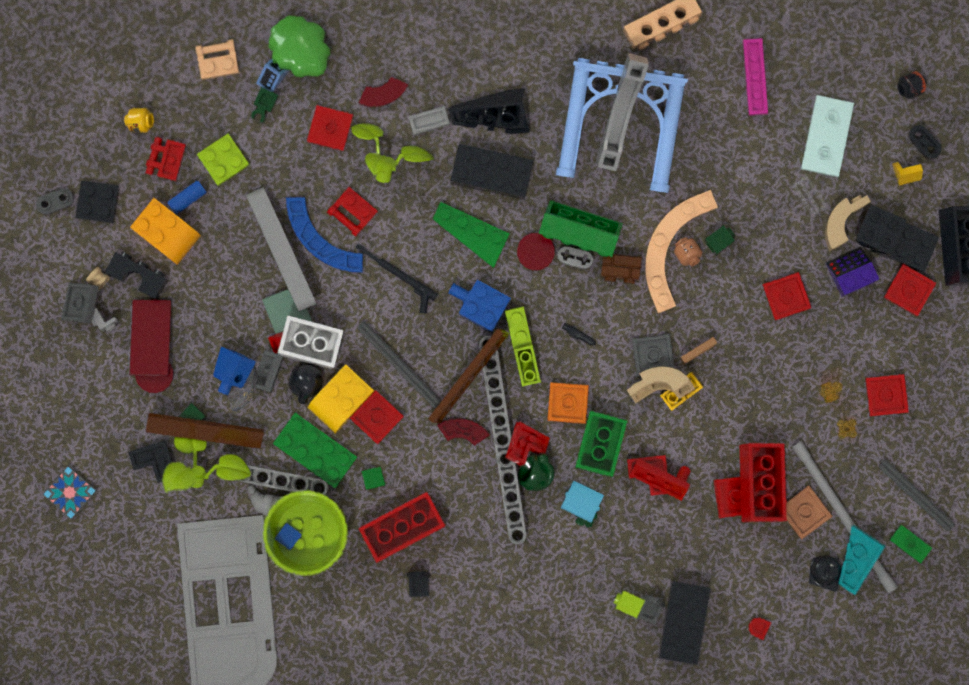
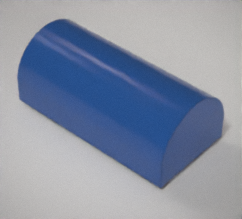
M195 181L169 200L167 204L177 215L207 192L199 181Z

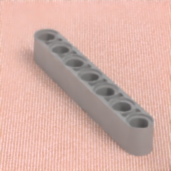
M264 187L247 194L246 197L297 310L302 311L315 305L316 302Z

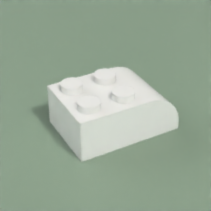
M287 316L278 354L332 369L335 366L343 330Z

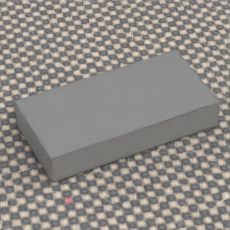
M445 106L408 116L413 135L450 125Z

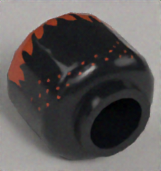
M916 71L900 77L897 89L902 97L913 99L924 94L927 81L920 73Z

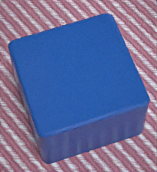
M286 523L275 539L291 550L302 534Z

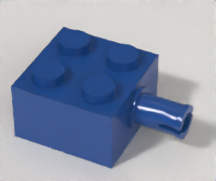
M479 280L475 282L472 290L469 291L453 283L448 293L463 301L459 316L490 333L494 332L511 301L510 297Z

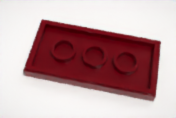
M133 300L130 376H169L171 300Z

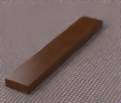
M497 329L430 415L428 419L432 423H441L508 337L509 333L506 330Z
M148 413L145 432L260 449L264 429Z

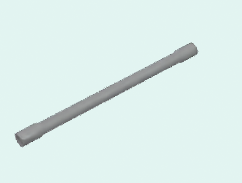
M800 441L792 447L801 462L804 463L851 535V527L855 523L811 458L803 442ZM877 560L873 570L887 593H890L898 587L880 561Z

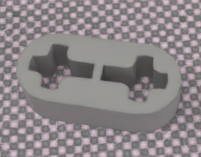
M562 247L558 251V260L562 264L580 269H588L593 264V257L587 251L571 247ZM567 250L569 251V255L575 257L574 259L567 258L566 261L563 260V256H561V253H565V251ZM584 255L588 256L587 259L590 260V263L582 265V261L576 260V257L583 258Z

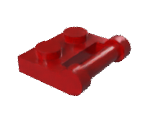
M348 187L328 209L327 213L338 219L352 231V235L357 237L378 211ZM339 207H344L360 221L359 225L356 226L338 210Z

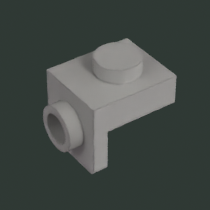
M94 307L91 321L94 326L98 325L101 331L106 330L107 332L117 327L116 324L119 320L116 317L106 322L99 309Z

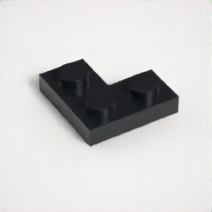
M166 441L128 452L134 471L153 466L157 483L163 482L164 471L172 463Z

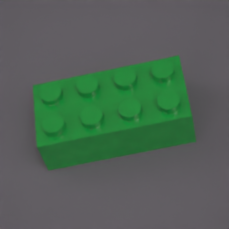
M550 200L539 234H542L547 239L561 240L566 245L573 244L579 246L580 249L585 251H595L603 257H612L623 223Z

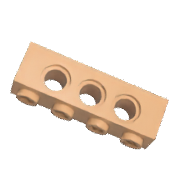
M675 0L624 26L623 31L633 50L637 48L642 50L649 46V42L653 40L658 42L664 39L666 33L670 31L676 33L683 28L682 25L688 22L690 25L700 20L699 17L702 11L696 0ZM682 11L684 12L685 17L678 18L676 17L675 12ZM665 19L668 22V26L662 27L658 21ZM643 28H649L652 33L650 35H644L641 32V30Z

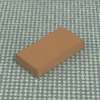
M712 337L683 355L680 360L683 364L690 362L714 347L717 341Z

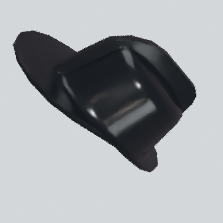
M831 556L813 558L810 565L809 583L837 592L841 575V562L839 558Z

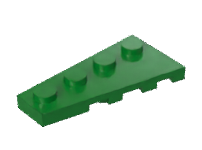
M440 202L433 217L437 224L494 269L510 235L509 233Z

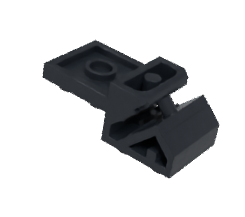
M870 205L855 238V242L871 249V252L890 258L924 273L939 237L905 223L906 219Z

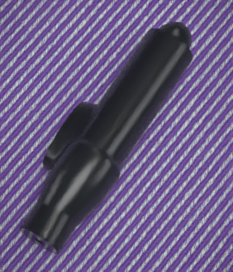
M566 323L562 326V329L566 330L573 339H580L590 346L596 345L592 337Z

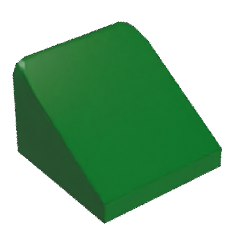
M381 467L361 471L366 490L385 486Z

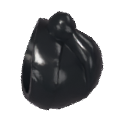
M311 364L301 365L291 372L288 385L292 393L298 396L300 404H306L308 398L320 390L323 382L322 374L316 366Z

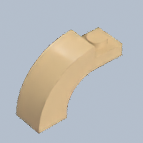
M859 195L851 200L852 204L845 198L830 213L825 227V239L829 251L847 243L849 239L845 233V221L850 214L871 202L868 196L862 198Z
M655 367L641 372L640 376L643 380L634 383L627 391L634 402L637 403L657 390L672 391L680 399L694 390L695 387L681 371L670 367Z

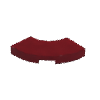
M391 77L381 87L373 88L366 86L358 104L366 107L388 105L398 100L407 90L409 84Z
M450 419L437 425L447 441L454 438H463L475 446L490 436L481 425L467 419Z

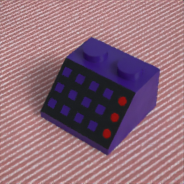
M861 247L826 262L841 297L879 280L872 262Z

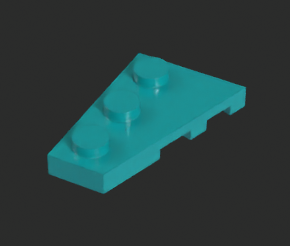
M855 525L851 527L850 540L847 545V553L839 580V585L854 595L857 594L886 548L884 544Z

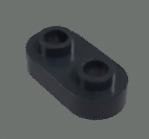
M917 125L909 131L908 137L910 142L926 159H935L940 155V143L924 126ZM915 133H920L921 138L917 139ZM928 147H932L934 149V152L929 153L927 150Z

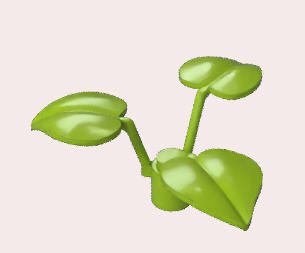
M367 123L351 126V131L356 137L365 140H375L376 153L367 154L365 162L372 174L376 175L375 179L379 182H390L392 171H396V166L402 158L410 162L434 160L429 152L417 146L401 148V154H399L396 161L391 157L380 155L378 138L383 136L381 128Z
M175 437L174 445L178 451L185 454L193 452V468H186L180 462L169 464L164 471L163 486L165 492L184 490L190 487L200 488L203 486L204 480L209 479L210 474L215 469H217L216 474L218 477L230 481L248 478L251 476V472L240 457L229 454L222 456L219 459V464H215L206 473L203 467L197 466V451L205 450L207 441Z

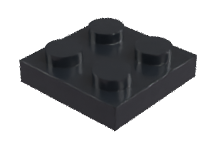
M81 180L75 218L114 224L119 186Z

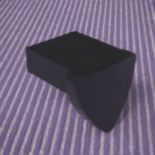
M417 571L407 573V578H409V597L429 596V572Z

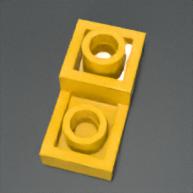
M693 372L688 374L687 377L695 387L694 390L680 399L669 390L660 395L671 411L703 388V385Z

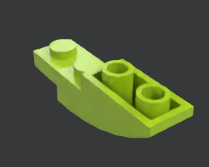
M524 306L505 310L522 387L540 383L541 380Z

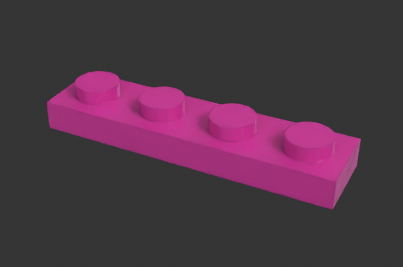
M762 38L743 40L748 116L767 115Z

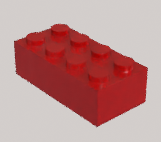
M747 443L739 445L742 522L787 521L784 443Z
M428 492L358 529L376 563H379L446 526Z

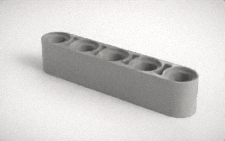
M249 465L247 467L251 472V476L238 480L243 483L289 492H315V486L318 483H323L325 490L321 494L326 496L329 491L328 484L321 479ZM262 472H266L268 475V479L264 483L258 480V476ZM280 476L287 478V483L284 486L277 484V479ZM300 479L306 482L303 490L296 488V482Z

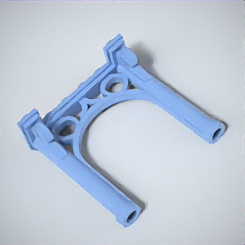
M578 58V62L574 61L573 82L559 167L556 169V175L575 177V166L584 115L590 105L599 98L616 94L618 85H615L616 89H611L613 84L608 75L621 77L624 65L616 64L615 68L609 67L607 62L597 61L596 65L590 64L588 59ZM654 70V73L646 72L644 80L651 82L644 86L643 94L638 93L637 97L653 108L660 123V135L650 190L669 193L670 185H668L676 133L684 86L688 79H684L683 74L672 73V76H665L664 71ZM589 72H595V74H593L589 78ZM596 77L606 78L609 82L608 88L600 93L592 87V80ZM663 83L669 84L668 90L666 86L663 85ZM588 86L595 96L584 105ZM650 86H659L663 89V97L652 101L647 95V89ZM665 99H667L663 118V115L656 104H659L663 102Z

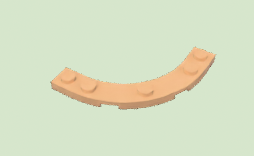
M711 190L685 200L673 208L661 220L651 237L646 254L645 271L647 286L658 314L676 307L665 276V257L668 246L676 232L688 221L718 208Z

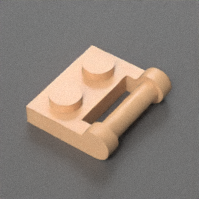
M233 39L221 44L204 47L202 45L196 46L202 80L239 73ZM229 50L230 55L204 59L203 55Z

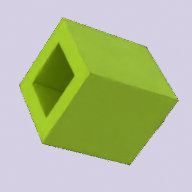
M622 591V594H617L613 603L616 604L615 609L637 618L645 600Z

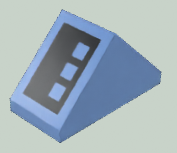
M271 59L265 64L256 84L274 92L289 70L279 69L278 63H274Z

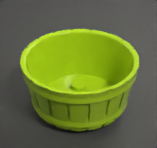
M297 491L282 497L269 510L263 526V540L267 553L272 557L271 559L279 567H282L283 570L292 574L295 573L296 575H313L331 567L341 556L347 540V525L339 507L331 499H328L327 496L313 491ZM286 523L302 534L291 550L275 539Z

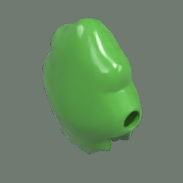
M288 15L271 28L268 46L273 51L272 61L276 64L278 63L279 69L291 70L295 77L300 78L305 76L317 77L322 75L327 69L330 48L324 43L325 32L317 23L307 22L304 17Z

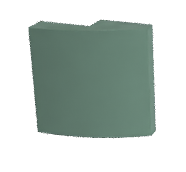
M288 289L262 299L276 334L283 332L287 316L312 322L307 308L302 311L297 310Z

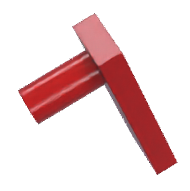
M637 459L630 476L682 501L690 486L687 480L691 470L686 466H682L675 477Z

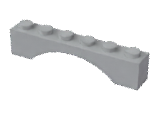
M630 53L627 55L596 158L597 166L612 171L617 170L630 115L649 66L646 57Z

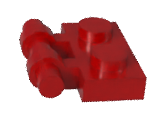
M155 137L154 143L150 147V158L146 161L145 166H147L145 174L153 175L154 169H159L158 177L177 182L186 144L167 139L166 146H161L162 138ZM159 152L163 153L161 163L156 162Z

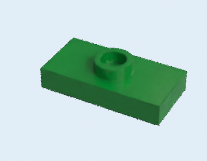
M902 525L897 528L889 541L920 564L932 549V547Z

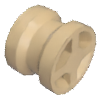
M97 267L90 273L86 281L89 284L99 286L98 291H100L109 281L110 276L103 274L102 269Z

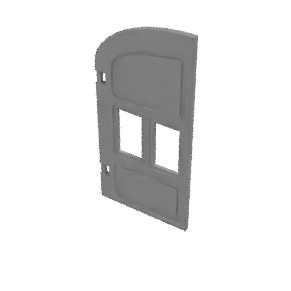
M264 515L177 524L191 685H266L275 672L277 653L268 556L263 540ZM257 543L262 545V554L257 553ZM250 576L254 621L231 623L227 578ZM215 579L219 625L196 627L192 582ZM266 639H270L271 651L266 650Z

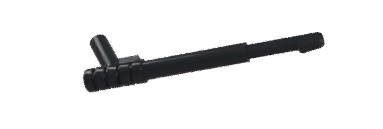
M359 244L356 245V249L377 261L379 266L411 285L415 289L414 293L421 296L419 313L427 314L428 298L434 301L438 296L436 291L434 292L433 289H430V287L419 280H415L383 258H377L368 252L365 247Z

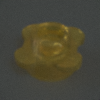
M854 419L849 421L839 420L837 423L839 427L838 437L841 439L845 437L855 438L857 436L855 431L856 421Z

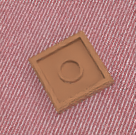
M807 486L786 502L787 522L801 540L833 517L810 486Z

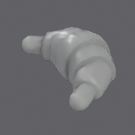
M249 485L247 488L255 511L262 513L264 516H268L272 506L284 497L260 494V492L256 491L254 485Z

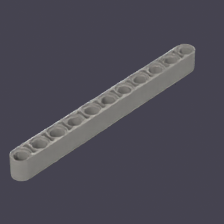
M485 336L480 340V351L483 348V343L488 341L491 336ZM497 350L491 357L496 362V367L488 369L484 366L483 373L508 535L512 543L521 544L526 539V530L516 466L513 461L507 465L502 464L500 461V457L503 454H507L511 434ZM496 378L499 381V386L491 388L488 385L490 379ZM499 397L502 400V405L494 407L491 404L493 398ZM496 417H504L505 424L503 426L495 425L494 420ZM500 435L507 436L508 443L506 445L498 444L497 438ZM506 473H511L514 476V481L510 484L503 481V476ZM509 492H514L517 495V500L513 503L506 500V495ZM512 511H517L520 514V519L517 522H512L509 519V514ZM515 530H520L523 533L522 540H513L512 533Z

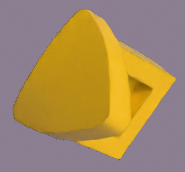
M898 162L892 163L899 186L922 180L923 169L921 164L902 169Z

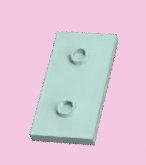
M819 95L816 96L801 170L839 177L854 103Z

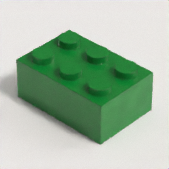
M590 411L575 468L612 478L627 420Z

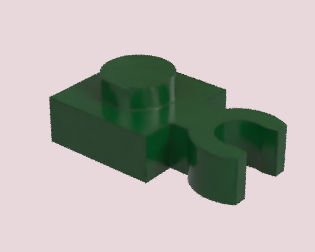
M261 87L254 101V105L258 106V108L251 113V118L255 119L257 114H261L260 122L264 123L266 111L272 113L279 95Z

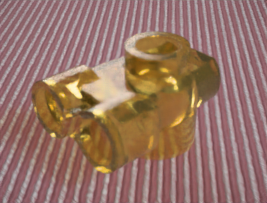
M830 381L820 385L819 394L824 398L826 404L840 399L838 392L843 388L840 382L832 384Z

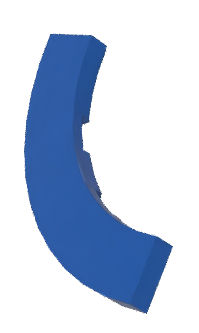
M305 197L286 198L287 211L292 228L298 239L312 255L333 268L353 273H363L362 253H352L336 248L323 239L315 230L307 213Z

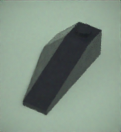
M525 88L505 90L448 107L452 125L470 128L484 125L488 127L487 130L494 131V127L505 129L507 134L530 132L529 103Z

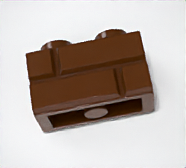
M613 254L612 257H603L601 278H604L606 282H616V279L624 280L623 283L635 284V281L640 279L642 257Z

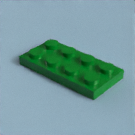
M294 413L273 442L276 447L334 488L338 486L358 458L297 413Z

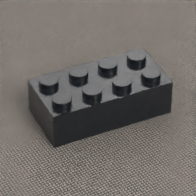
M459 144L450 182L453 185L525 200L533 160Z
M671 581L658 658L698 665L711 588Z

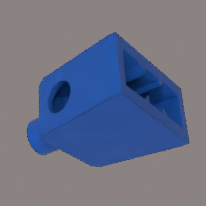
M221 346L213 373L215 378L221 380L218 392L229 395L232 386L242 388L256 361Z

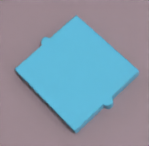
M573 481L569 491L565 493L566 498L561 508L586 521L592 522L596 512L600 510L599 505L604 495Z

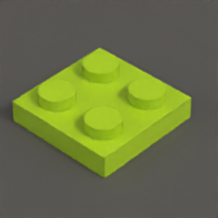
M226 134L197 154L218 186L250 166L229 134Z

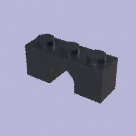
M123 251L121 254L115 252L105 273L123 283L130 274L139 273L142 277V283L138 290L158 300L168 282L164 278L166 274L157 269L154 272L147 269L149 265L140 260L138 263L132 261V256Z

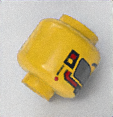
M131 108L128 114L125 115L124 123L133 133L148 132L154 125V116L147 108Z

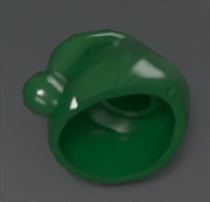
M544 453L540 454L539 457L533 454L526 459L525 465H521L518 472V481L526 490L541 491L551 485L554 480L555 470L549 462L548 456Z

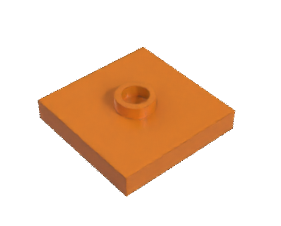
M550 382L547 421L586 424L589 385Z

